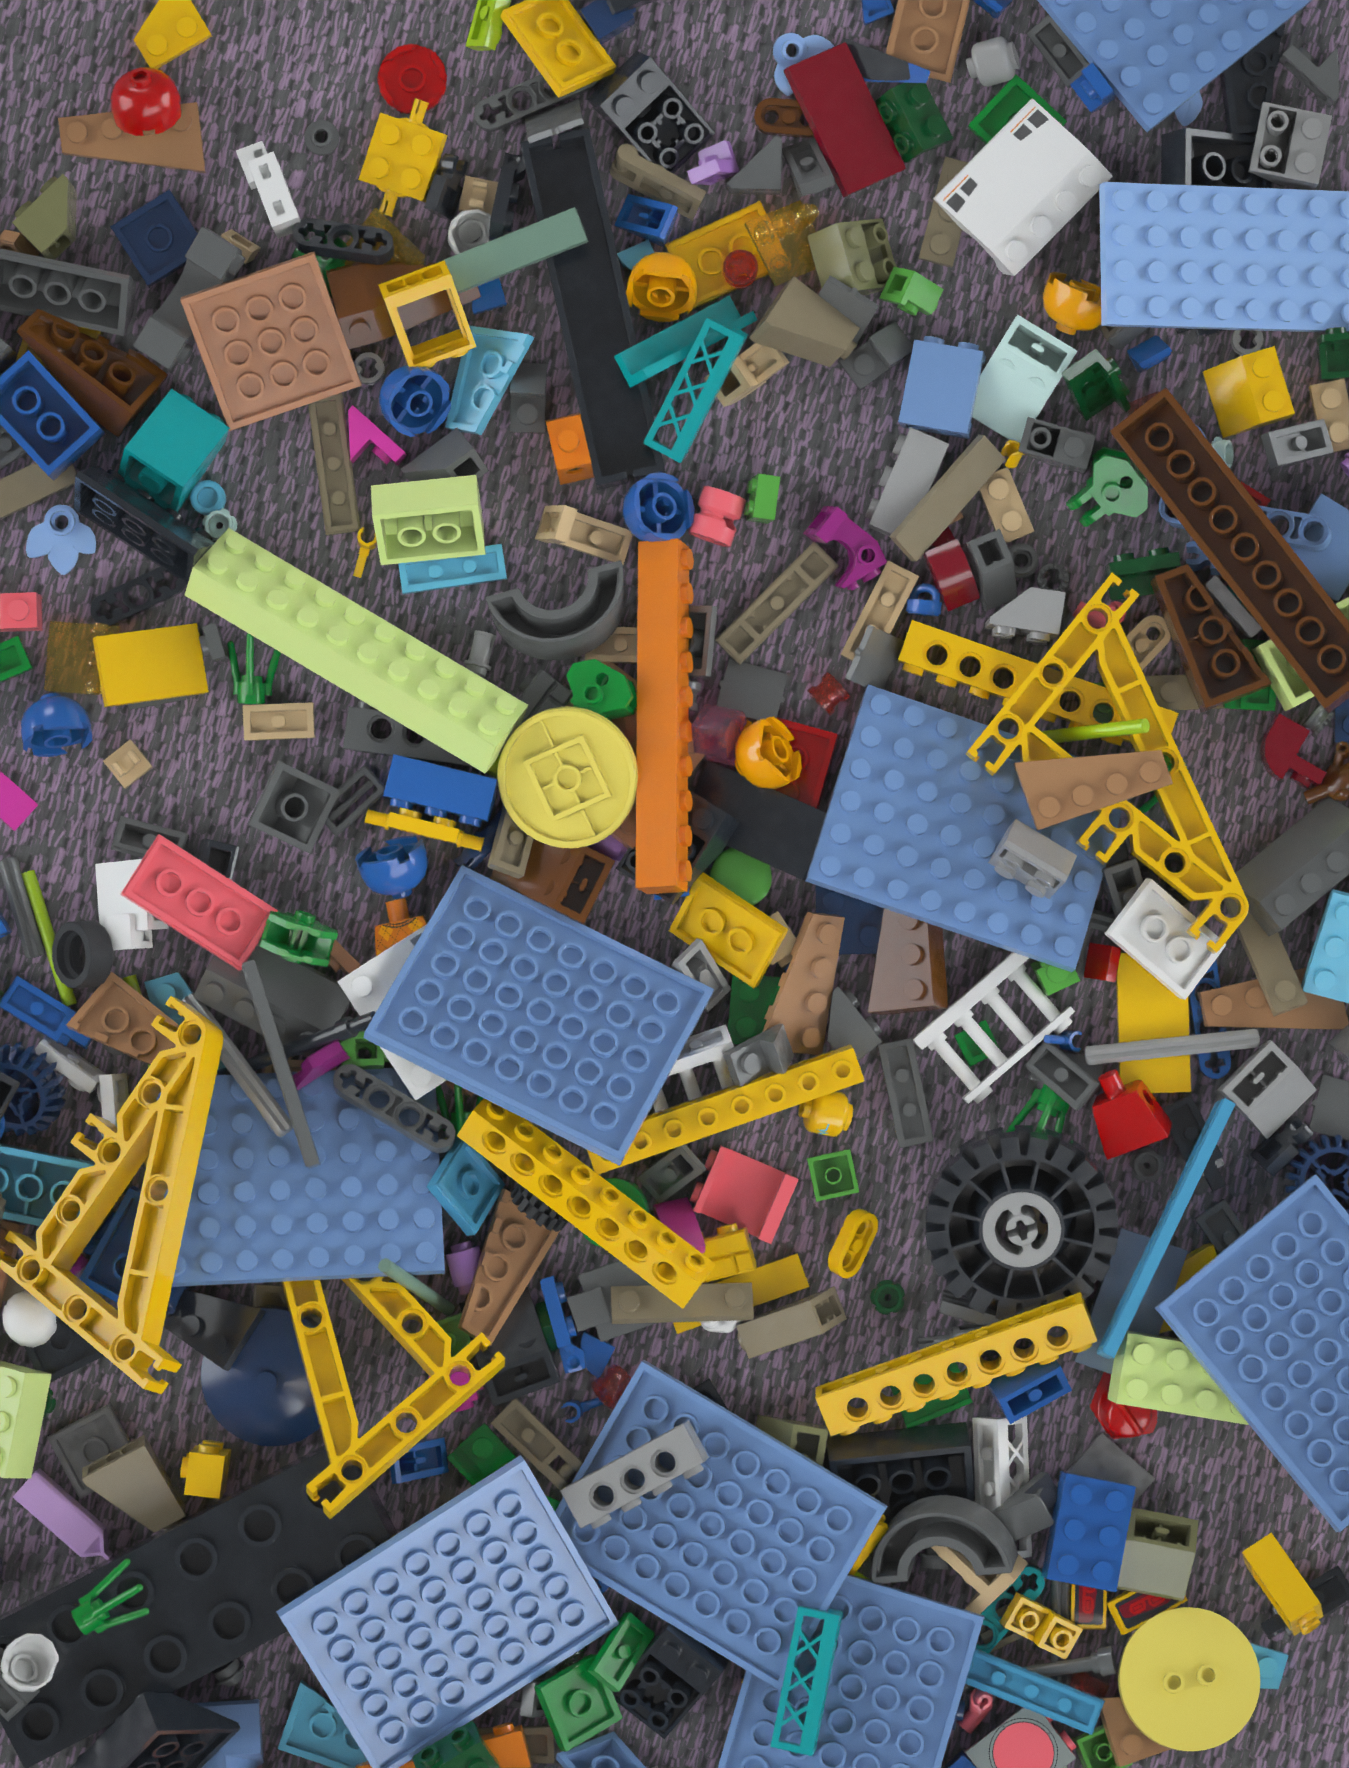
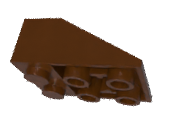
M534 839L523 877L518 879L494 870L490 879L584 925L615 865V860L587 846L559 848Z

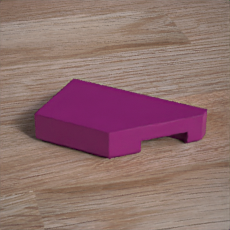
M338 1040L324 1046L302 1062V1070L293 1075L297 1091L350 1058Z

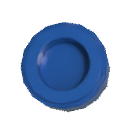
M927 583L915 586L910 593V598L907 599L906 612L920 616L938 617L941 615L942 602H940L939 589ZM922 592H928L932 595V599L921 600L918 599V595Z

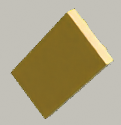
M1121 953L1116 976L1118 1043L1189 1036L1188 997L1186 1000L1179 999L1127 953ZM1190 1055L1119 1062V1075L1124 1085L1136 1080H1142L1151 1093L1191 1092Z

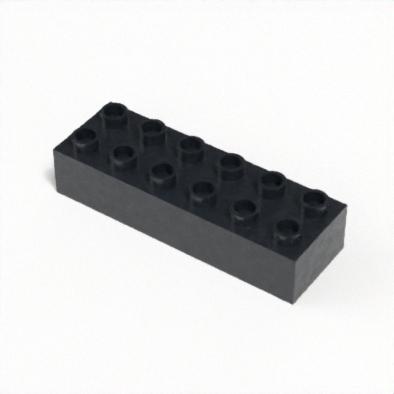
M323 1445L184 1518L176 1525L146 1538L110 1557L108 1560L0 1615V1647L4 1651L14 1639L27 1633L42 1634L52 1641L59 1656L52 1679L39 1689L40 1692L9 1721L0 1714V1722L23 1767L29 1768L113 1724L116 1717L124 1713L135 1702L134 1700L138 1695L148 1691L172 1693L287 1632L288 1630L276 1611L398 1534L372 1483L334 1517L329 1519L323 1512L321 1502L327 1499L331 1503L343 1491L338 1483L332 1481L318 1491L320 1499L316 1502L306 1493V1485L330 1465L326 1447ZM351 1465L342 1471V1475L347 1480L352 1481L358 1479L362 1475V1471L359 1467ZM126 1558L130 1559V1565L94 1601L99 1598L103 1603H106L128 1589L142 1584V1591L108 1611L110 1617L105 1620L143 1608H148L149 1614L110 1627L99 1634L94 1630L84 1635L76 1625L71 1613L74 1608L80 1605L78 1599L92 1591Z

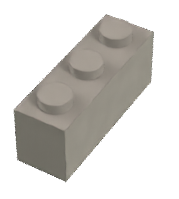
M911 427L907 436L900 433L892 453L898 455L893 468L886 465L878 484L885 487L880 500L872 498L865 517L871 519L868 528L890 536L929 492L949 443Z

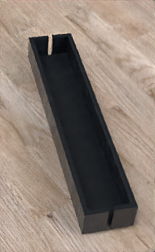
M589 127L558 134L560 148L553 149L551 136L530 144L529 141L520 142L537 222L575 207L589 241L547 258L546 263L590 454L596 488L600 490L627 484V476L633 475L636 482L651 473H665L662 453L643 444L654 422L646 381L644 380L630 388L614 358L615 355L636 345L637 341ZM656 433L654 440L659 442L658 435Z

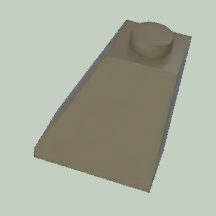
M793 277L777 294L749 338L755 343L830 367L839 357L845 360L857 345L853 339L860 327L796 277Z
M835 1286L754 1316L753 1320L743 1321L736 1326L738 1329V1341L750 1359L821 1335L847 1318Z
M145 1435L82 1468V1480L87 1487L154 1533L176 1525L186 1516L185 1504Z

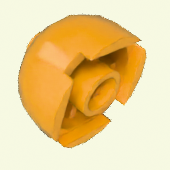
M655 252L643 257L633 266L626 288L628 304L632 307L633 303L635 307L640 309L639 315L657 322L678 320L679 314L685 313L687 310V314H689L694 307L697 295L696 277L690 265L678 255L667 252Z
M1051 272L1043 293V305L1048 316L1057 322L1055 328L1066 334L1075 335L1077 330L1089 331L1100 326L1101 287L1081 279V282L1075 280L1067 282L1064 281L1067 274Z
M768 717L754 722L741 732L735 745V767L738 773L758 788L775 789L783 787L799 778L801 773L799 750L793 752L789 742L794 740V737L780 720L775 717Z

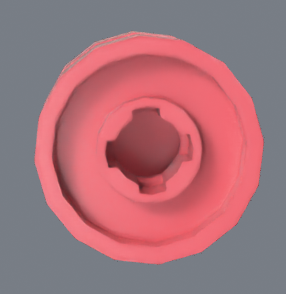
M703 486L697 503L701 511L694 514V521L688 529V533L723 547H731L737 530L733 523L735 520L741 519L746 500L718 488Z

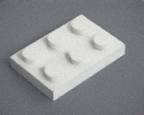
M1148 878L1144 880L1104 933L1179 999L1186 1000L1227 945L1225 943L1215 954L1210 952L1206 948V944L1209 940L1215 942L1218 936L1204 924L1198 929L1201 931V936L1197 940L1190 936L1186 931L1195 921L1196 917L1156 882Z

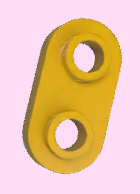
M856 1209L845 1218L844 1224L828 1256V1267L831 1272L842 1278H850L859 1271L878 1230V1219L874 1214L864 1209Z

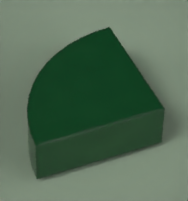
M545 1301L537 1303L535 1308L551 1351L557 1350L558 1347Z

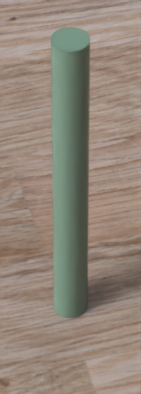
M387 1258L379 1262L378 1268L381 1272L446 1316L454 1312L455 1307L453 1303Z

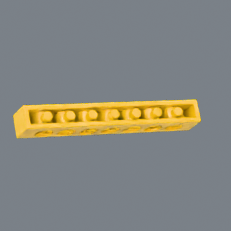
M914 620L911 621L898 658V662L904 664L902 670L921 677L924 671L937 675L936 682L955 688L957 683L970 687L968 693L988 700L991 694L1003 698V706L1037 666V663ZM933 646L942 647L946 651L947 659L941 665H933L927 659V651ZM974 658L978 661L980 671L976 676L967 677L962 674L960 663L963 659ZM1049 667L1043 669V677L1046 682L1050 684L1060 682L1062 677L1060 671ZM1005 669L1012 674L1013 683L1010 687L1002 689L994 684L993 675L997 670ZM1074 676L1040 717V719L1055 723L1056 718L1070 722L1068 728L1102 724L1094 719L1093 710L1096 705L1105 704L1112 709V719L1108 723L1121 721L1106 687ZM1067 692L1074 693L1079 699L1078 709L1073 712L1063 710L1060 706L1062 694ZM1158 706L1170 733H1172L1179 713ZM1128 735L1101 738L1103 741L1121 746L1123 741L1131 743Z
M850 1044L792 1064L784 1074L770 1072L742 1087L732 1085L647 1115L620 1166L589 1150L587 1152L594 1171L599 1175L859 1084L865 1080L854 1048Z
M483 1099L472 1111L457 1134V1137L682 1309L716 1266L709 1258L525 1118Z
M1079 1292L817 1386L815 1399L830 1436L839 1433L841 1436H846L856 1432L861 1425L870 1422L874 1424L886 1422L892 1418V1414L906 1410V1412L917 1411L923 1408L926 1402L937 1398L939 1400H948L959 1393V1390L971 1386L975 1389L990 1384L993 1378L1004 1374L1007 1377L1018 1375L1026 1369L1025 1367L1038 1362L1040 1365L1049 1364L1057 1360L1060 1354L1069 1351L1073 1353L1085 1351L1092 1346V1343L1097 1342L1096 1329L1082 1293ZM1054 1326H1061L1066 1329L1065 1334L1060 1337H1052L1048 1334V1331ZM1021 1338H1028L1033 1342L1027 1349H1019L1014 1345ZM987 1350H994L1000 1354L993 1361H987L981 1357ZM954 1362H961L966 1365V1368L962 1372L954 1373L948 1369V1366ZM920 1374H928L933 1378L926 1385L919 1384L914 1379ZM886 1386H895L900 1390L895 1396H886L881 1391ZM853 1398H862L867 1404L862 1408H854L848 1402Z

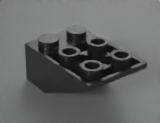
M638 51L587 99L602 118L628 144L636 148L639 156L654 164L663 166L673 174L715 134L653 59Z
M691 790L689 791L692 795L693 804L692 810L688 812V825L692 830V844L688 846V860L692 866L691 881H688V888L723 851L740 824L739 820ZM636 846L633 849L628 848L616 867L617 870L636 881ZM684 892L659 893L656 895L673 905Z
M528 1285L492 1345L484 1352L479 1350L476 1354L480 1370L491 1362V1359L498 1351L506 1358L505 1367L485 1383L493 1406L561 1381L551 1349L542 1331ZM466 1301L459 1303L461 1312H463Z
M666 1622L645 1649L621 1690L613 1692L617 1703L665 1739L722 1674L729 1659Z

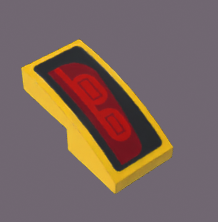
M1071 1584L1070 1621L1082 1629L1105 1630L1107 1591Z
M1125 1591L1106 1604L1121 1635H1124L1139 1628L1155 1615L1174 1609L1188 1601L1186 1595L1183 1601Z

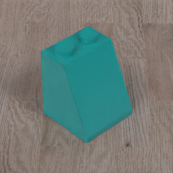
M171 389L125 446L118 473L125 479V484L134 490L139 488L146 491L154 498V503L164 510L171 508L178 513L191 494L193 487L199 482L226 442L230 427L225 425L219 416L212 413L209 414L198 407L189 396L179 394Z

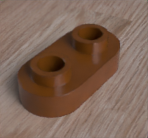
M767 98L757 105L754 113V122L762 133L799 138L814 136L810 126H803L800 123L799 119L804 114L797 100ZM768 112H774L777 114L778 120L772 124L768 123L765 120V115Z

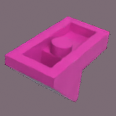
M351 406L348 410L351 462L354 463L372 443L375 447L371 451L383 463L387 465L392 461L398 466L407 456L405 451L356 407Z

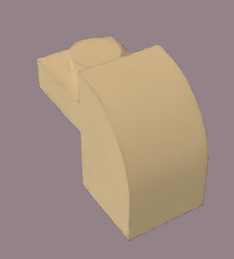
M758 343L753 344L737 356L717 395L718 400L723 407L738 402L766 383V380L790 362L782 351ZM709 375L704 378L705 381H707Z

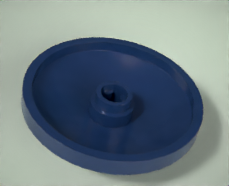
M277 1305L257 1306L255 1308L265 1310L266 1313L229 1371L220 1368L203 1356L201 1364L202 1391L214 1417L226 1430L236 1437L261 1446L289 1445L313 1434L320 1428L289 1308ZM305 1316L302 1319V1324L308 1328H314L319 1325L309 1316Z

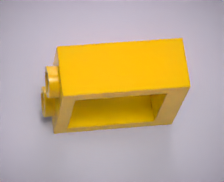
M445 260L378 285L409 367L425 366L431 368L440 360L449 357H461L468 353L470 349L476 347ZM446 290L460 329L411 347L397 307Z
M1272 1532L1242 1552L1247 1569L1294 1636L1300 1632L1306 1635L1321 1624L1319 1619L1323 1617L1320 1601Z

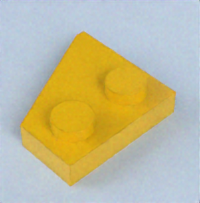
M159 0L133 40L149 67L158 69L209 39L212 35L191 0Z

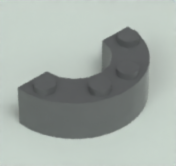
M205 226L201 227L185 255L187 258L186 265L177 284L156 313L150 316L133 346L168 369L172 368L177 362L181 365L185 364L194 349L192 345L195 343V338L180 301L181 297L233 280L245 261L241 249Z
M619 560L587 569L588 582L583 594L573 604L562 609L545 610L535 607L524 598L519 588L487 596L485 598L493 624L501 637L510 646L530 657L557 661L576 658L591 652L614 633L624 616L628 590L622 561Z
M930 1496L910 1503L892 1518L888 1524L889 1529L881 1538L873 1558L872 1580L875 1584L908 1581L915 1565V1555L921 1550L933 1546L950 1547L962 1553L972 1563L976 1576L1011 1573L1018 1557V1552L1014 1540L1005 1525L997 1516L982 1505L957 1496Z

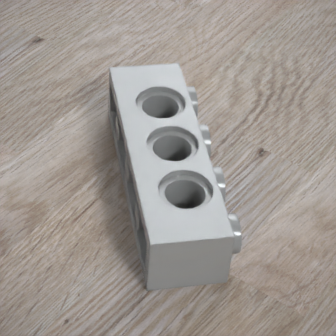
M687 1420L569 1484L560 1492L580 1529L589 1524L595 1529L610 1521L612 1518L609 1513L621 1507L625 1513L642 1503L640 1496L650 1491L656 1496L673 1486L670 1480L682 1474L686 1480L704 1470L701 1463L705 1462L709 1456L690 1421ZM661 1452H668L674 1456L676 1462L674 1469L662 1467L659 1462ZM630 1469H638L643 1473L645 1482L642 1486H636L630 1482L628 1476ZM606 1485L612 1489L614 1493L613 1502H604L600 1499L598 1495L599 1486Z

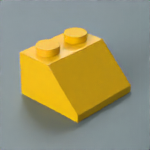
M1275 346L1237 357L1202 372L1222 438L1286 420L1295 414Z

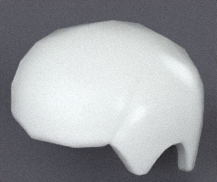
M479 209L465 210L451 221L448 229V243L455 255L489 242L491 218L489 213Z
M27 1290L14 1294L7 1300V1304L4 1305L2 1313L4 1329L8 1336L20 1346L34 1348L46 1343L55 1333L57 1328L56 1315Z
M27 1633L14 1639L5 1649L1 1660L2 1677L6 1683L22 1692H34L45 1686L52 1679L56 1664L59 1661V1656L53 1642L42 1634Z

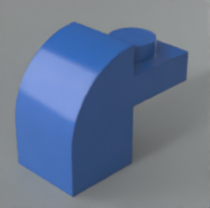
M1093 62L1081 71V76L1070 84L1091 113L1101 109L1117 97Z

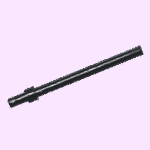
M372 1011L356 1018L348 1016L336 1021L335 1025L283 1045L287 1059L338 1039L346 1041L356 1037L359 1031L367 1029L376 1012ZM269 1051L246 1059L254 1071L273 1064ZM226 1067L217 1070V1075H231Z

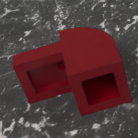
M947 526L922 556L931 571L935 587L939 589L940 598L949 612L979 599L980 596L961 545Z
M1280 713L1273 718L1261 742L1260 754L1265 769L1277 781L1282 780L1286 772L1289 771L1292 773L1290 779L1305 788H1308L1310 784L1314 786L1320 785L1327 772L1297 756L1310 730Z

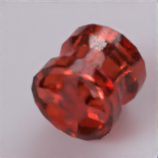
M735 250L725 258L723 276L730 286L744 289L755 281L758 274V262L751 252Z
M829 672L822 676V682L819 685L811 686L807 690L811 698L829 716L835 712V707L840 702H846L851 697Z
M613 1364L607 1369L606 1375L603 1378H596L591 1386L598 1399L608 1408L614 1409L629 1384L631 1377L623 1368Z

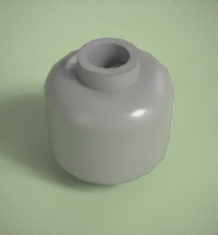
M1002 36L974 44L971 50L972 57L966 59L971 79L978 78L984 87L1010 81L1013 79L1016 69L1020 68L1015 44L1013 42L1008 43Z

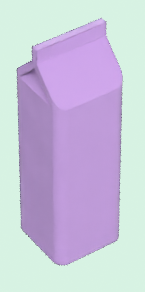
M40 1468L32 1474L31 1479H28L13 1496L18 1503L80 1557L103 1556L108 1560L113 1555L108 1549L107 1527Z

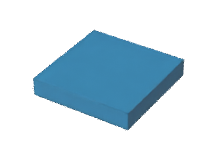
M456 1137L453 1146L445 1155L426 1187L467 1236L478 1232L506 1184L480 1153L459 1137Z

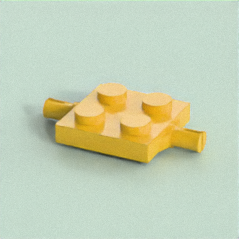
M415 98L409 118H395L383 113L379 114L358 179L375 185L382 192H385L378 213L392 217L398 197H411L426 202L427 191L432 185L448 137L446 134L431 130L422 123L429 105L428 102Z
M400 808L398 814L392 812L386 814L370 809L367 810L364 823L384 827L385 830H389L390 827L457 844V848L464 847L479 852L482 851L484 837L464 833V831L455 828L457 822L434 816L432 823L421 820L422 814L420 812Z

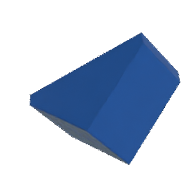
M628 194L614 226L664 248L677 219L678 207Z
M445 1437L420 1440L390 1467L392 1484L448 1473Z

